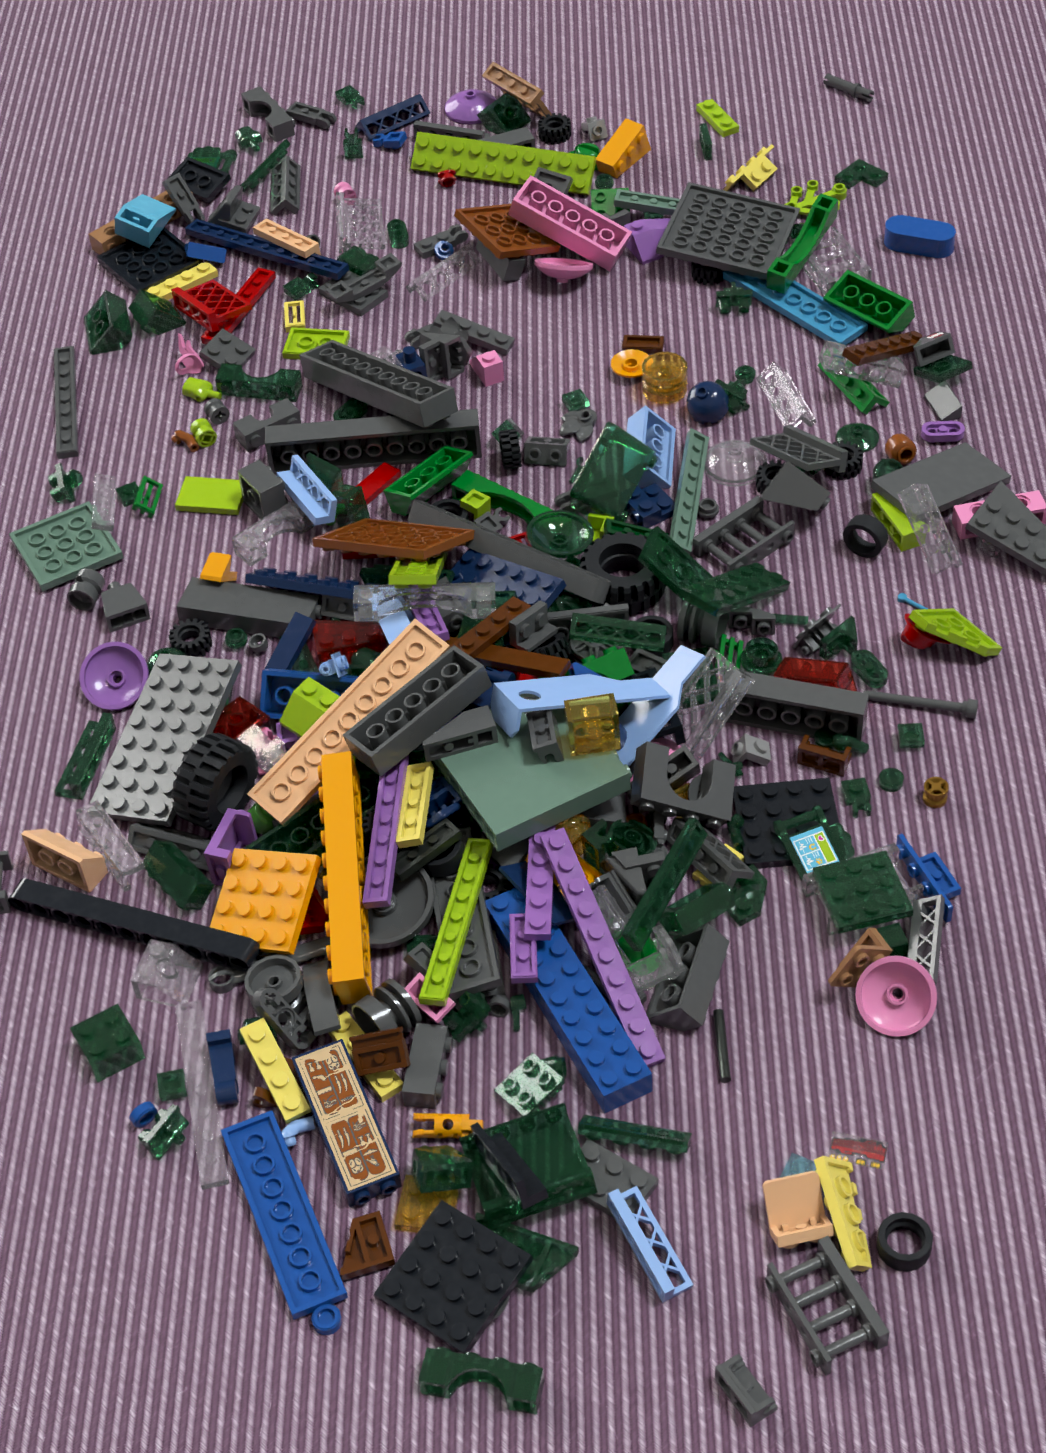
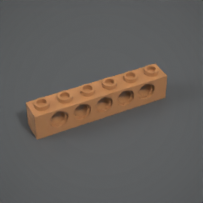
M167 191L153 198L176 208L175 213L167 224L182 216ZM115 220L88 234L92 250L99 255L129 240L115 234Z

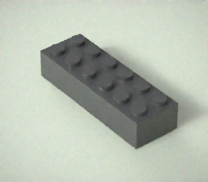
M455 645L452 646L343 734L352 755L381 777L492 686L484 665Z
M726 668L720 687L719 721L798 736L807 734L810 735V738L861 747L867 722L869 694Z

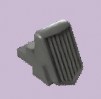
M236 185L227 193V196L209 216L208 222L247 233L260 214V207L242 201L243 186Z
M424 332L419 335V355L425 364L428 378L436 381L443 377L451 379L464 372V367L468 364L472 355V349L463 337H460V335Z
M634 847L611 852L612 856H608L600 862L602 869L605 873L614 870L639 911L642 913L649 912L646 888L656 889L668 884L664 851L638 856L637 848Z

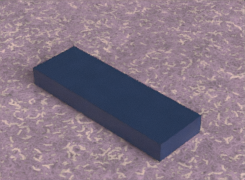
M295 612L265 669L291 670L316 621Z

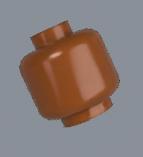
M902 433L891 436L885 444L886 455L897 465H906L916 456L917 449L915 443Z

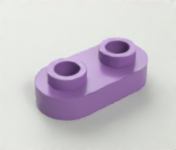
M958 421L926 422L922 425L921 437L931 443L956 442L964 437L965 427Z

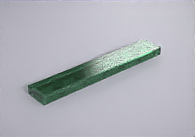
M688 818L621 933L633 951H641L708 835L696 818Z

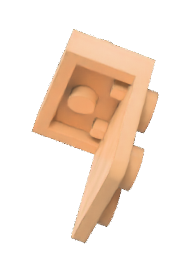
M815 1171L767 1180L763 1183L762 1188L770 1235L778 1248L790 1249L797 1247L799 1243L808 1241L817 1243L818 1240L826 1236H834L833 1224L825 1215L820 1179Z

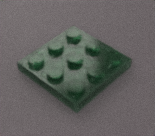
M886 850L813 868L814 879L838 934L913 916L914 909Z

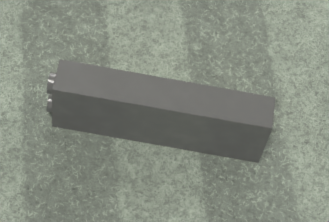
M196 577L191 578L176 606L179 621L182 620L183 623L187 622L186 619H190L191 622L194 619H198V622L204 621L209 628L249 634L262 633L265 636L276 638L282 637L294 613L298 612L316 621L306 642L315 633L317 622L323 616L321 615L322 605L319 595L203 580Z

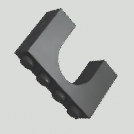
M647 741L636 748L631 805L639 806V809L643 811L654 810L662 812V815L666 817H681L689 823L701 822L706 824L707 827L714 829L721 828V826L731 821L736 765L715 759L705 764L702 768L700 794L697 800L690 801L678 796L668 782L667 767L670 747Z

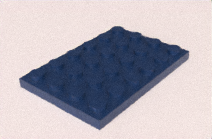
M470 548L446 575L471 622L455 631V633L461 635L466 634L480 621L484 620V617H487V613L489 616L513 596L531 606L541 600L547 603L548 609L567 586L561 578L485 553L482 554ZM509 631L492 644L515 649V647L510 645Z

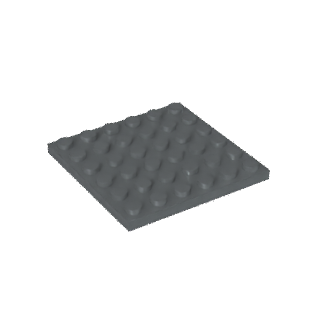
M688 182L657 245L656 253L666 257L698 263L703 266L719 268L723 271H731L767 280V270L776 257L782 256L798 219L800 208Z

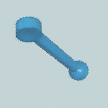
M905 593L898 595V601L901 603L906 602L918 609H928L907 598Z

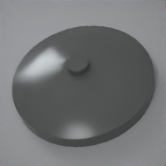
M369 856L365 857V871H366V872H367V864H368V857H369ZM423 867L403 882L394 874L390 906L368 909L370 948L382 949L401 945L414 938L428 923L434 909L435 895L429 875Z

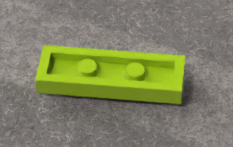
M713 99L696 104V111L722 137L739 132V125Z

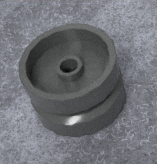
M282 955L268 956L257 961L248 969L244 978L245 989L258 1018L263 1017L253 1005V996L261 988H273L278 991L297 1015L304 1010L307 999L303 975L295 960ZM265 995L264 997H265V999H266V1002H265L264 1004H265V1005H270V1004L267 1002V999H268L269 996H268V995ZM283 1011L279 1014V1023L287 1021V1015Z

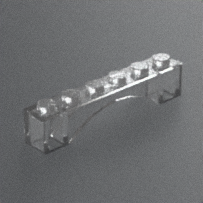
M495 582L437 583L432 585V588L427 589L418 588V585H409V588L404 589L394 588V585H354V621H379L397 612L417 608H440L463 614L471 619H485L496 610Z

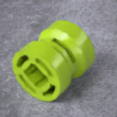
M200 418L191 424L190 431L201 447H209L215 443L217 434L207 419Z

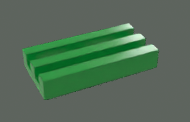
M143 476L132 509L135 511L140 509L141 514L144 515L146 512L148 513L147 517L152 518L163 484ZM147 482L149 483L143 503L141 504L140 501ZM153 486H155L156 491L151 506L147 507Z
M722 634L719 638L715 673L723 676L726 668L731 669L734 648L733 669L740 670L744 642L739 640L737 643L733 637L726 639L727 635ZM725 645H727L728 650L724 670L722 669Z

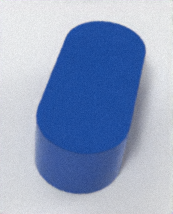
M896 215L887 219L885 223L884 245L896 252L932 258H945L954 251L956 229L947 222Z

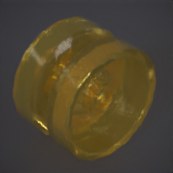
M658 352L648 356L642 363V391L644 396L650 401L660 404L673 403L682 399L687 392V362L685 359L672 352Z

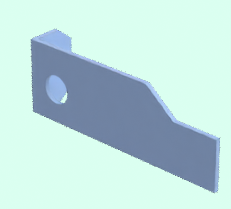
M681 645L652 678L670 694V698L634 701L617 719L627 731V739L621 750L619 748L616 749L619 760L623 765L627 764L629 767L635 760L636 748L647 741L651 742L677 712L680 706L683 684L706 658L704 655Z
M592 674L493 683L490 705L494 721L510 738H513L519 731L522 712L670 698V694L652 678L615 680ZM533 694L538 696L540 699L527 700L520 697L519 695Z

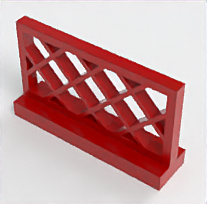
M210 280L185 291L179 287L171 289L175 307L212 333L219 330L218 323L252 310V305L215 280Z

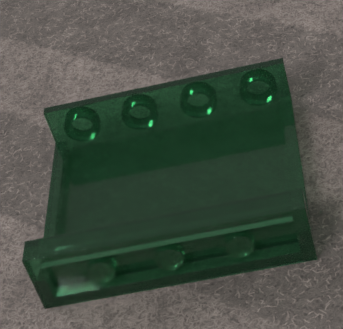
M565 1103L484 1129L489 1137L501 1132L547 1189L549 1198L524 1210L479 1154L473 1133L459 1138L489 1229L598 1193L593 1172L590 1166L588 1167L569 1120Z

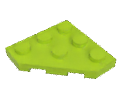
M954 608L912 610L908 617L919 630L929 632L952 644L967 648L983 657L999 655L1002 649L999 644Z

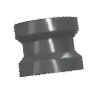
M213 398L204 406V413L216 425L224 423L229 418L230 412L220 399Z

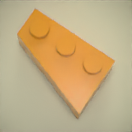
M625 118L596 157L599 172L618 178L651 150L644 125Z

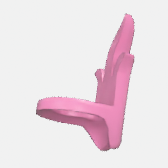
M179 333L178 345L182 356L175 364V371L179 375L201 373L204 367L202 359L192 348L190 340H187L185 344L183 336ZM181 362L186 366L183 369H179Z

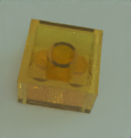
M614 693L564 700L566 734L571 757L621 749L619 714Z

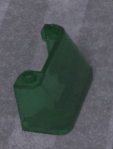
M608 421L571 489L570 508L586 516L589 513L611 516L614 517V520L626 522L629 512L626 511L627 504L644 472L648 471L649 468L653 469L658 460L656 451L618 425Z

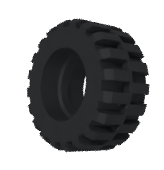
M615 532L614 535L606 534L603 535L602 539L597 538L594 540L592 545H589L581 555L580 568L611 581L604 604L606 602L610 605L628 603L629 613L634 615L638 611L642 610L644 612L648 610L650 605L654 606L665 592L666 558L663 555L662 549L653 540H647V537L639 534L637 536L633 532H628L627 534ZM622 570L636 573L626 577L610 575V573ZM586 599L591 605L594 604V607H600L604 605Z
M211 733L197 740L196 744L189 748L188 754L184 755L183 762L177 769V777L173 782V806L180 818L206 830L216 831L228 808L236 810L245 809L246 803L250 800L247 793L256 785L254 782L258 775L256 770L258 761L250 746L226 735Z

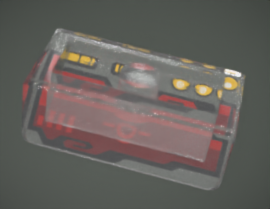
M833 1131L828 1157L884 1170L889 1142Z

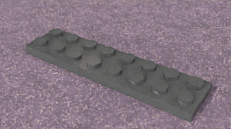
M470 826L459 829L463 836L461 840L464 847H466L468 838H473ZM450 846L433 860L445 858L452 852L454 847ZM458 870L446 877L429 876L435 895L434 911L438 934ZM483 884L449 995L452 1000L503 985Z

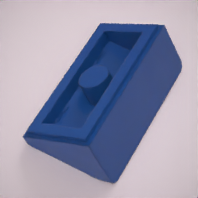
M194 242L185 244V252L188 257L219 263L225 262V248Z

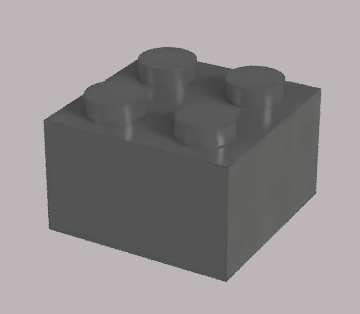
M259 459L238 470L243 501L265 525L288 514V500L284 494V481L273 473L270 466H266Z

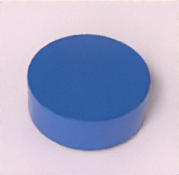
M144 1102L131 1112L129 1119L135 1127H144L154 1120L157 1115V1109L152 1102Z
M325 1304L315 1309L312 1314L314 1329L321 1335H331L337 1332L342 1324L339 1309L332 1304Z

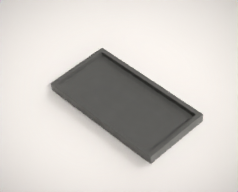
M964 442L872 480L871 488L913 521L919 522L955 505L994 490L1000 481L1005 485L1010 483L1011 475Z

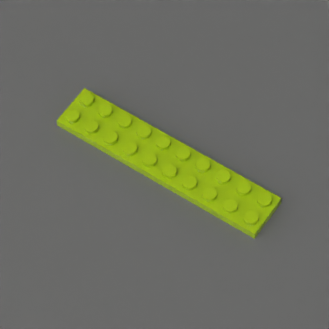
M417 132L411 169L436 174L444 170H455V176L523 186L529 176L534 177L538 167L572 177L573 182L568 193L590 195L596 157Z

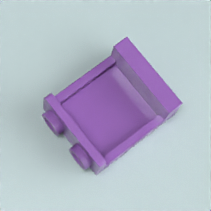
M228 808L208 844L204 856L214 885H223L227 869H230L234 848L242 849L244 845L257 847L259 841L251 813Z

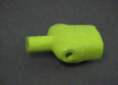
M189 377L182 387L183 395L193 398L198 402H203L208 397L220 400L222 398L221 392L214 391L213 385L202 379Z

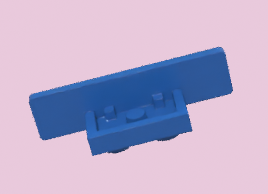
M903 834L897 835L894 849L898 859L904 861L909 875L917 880L925 897L942 894L945 898L943 920L946 923L950 922L953 905L948 899L961 894L960 885L936 851L919 858Z

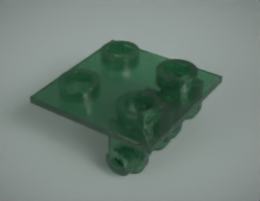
M532 1052L494 1091L519 1112L518 1114L527 1121L529 1118H534L533 1116L540 1110L539 1105L542 1108L545 1107L543 1103L545 1099L550 1102V1097L553 1098L559 1091L563 1090L562 1086L565 1084V1079Z

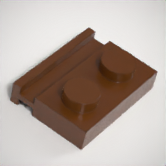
M402 1026L349 1038L352 1044L351 1051L358 1076L411 1065L406 1040L402 1033Z

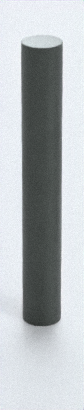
M716 1009L713 1011L720 1081L728 1083L731 1081L724 1011Z

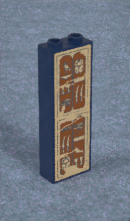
M343 1039L292 1057L295 1074L311 1109L312 1116L349 1207L366 1204L371 1198L382 1194H391L397 1188L402 1187L400 1173Z

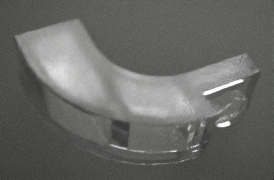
M255 723L236 738L237 741L251 747L256 755L258 767L266 773L287 752L285 743L278 736L272 741Z

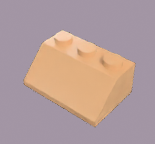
M47 829L25 830L21 834L32 865L89 893L108 873L105 858L97 851L92 852L78 842H71L60 833H53Z

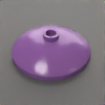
M468 89L458 92L445 103L446 116L460 124L482 123L494 117L498 112L497 99L483 90Z
M108 642L94 648L84 659L79 675L80 686L86 698L95 706L105 710H122L138 701L149 677V669L143 655L133 646L123 642ZM121 676L122 680L119 683H115L116 677Z

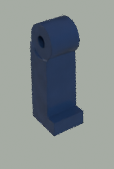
M230 1029L205 1033L218 1106L239 1103L235 1051Z

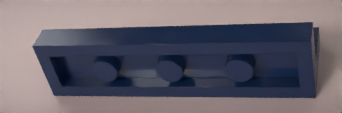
M418 94L359 120L355 128L358 133L363 131L368 141L376 139V134L385 135L429 115L430 111L421 94ZM419 105L423 110L420 114L413 111ZM408 113L407 120H402L397 117L400 114ZM389 119L393 120L391 127L382 124ZM377 126V133L371 135L368 128Z

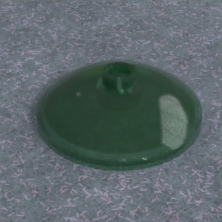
M553 510L535 516L527 526L526 537L531 547L556 558L565 559L585 552V549L593 542L594 531L589 521L581 515L570 511Z

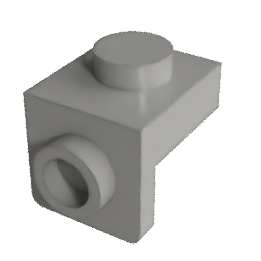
M597 116L586 118V122L581 123L582 131H588L590 141L608 137L604 119H597Z
M744 733L732 745L731 754L733 756V764L739 766L745 759L764 766L771 761L769 742Z

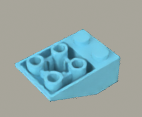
M141 194L124 204L114 217L115 234L150 248L175 213L176 208Z

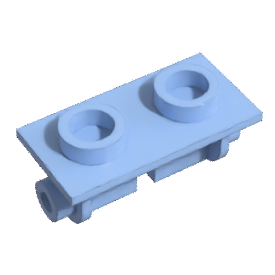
M339 651L332 654V659L323 662L319 667V671L323 676L337 673L339 678L348 674L346 669H349V664L346 656H341Z

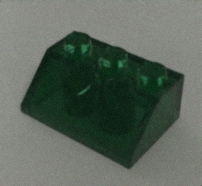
M105 290L84 316L89 352L92 355L121 350L132 339L126 300Z

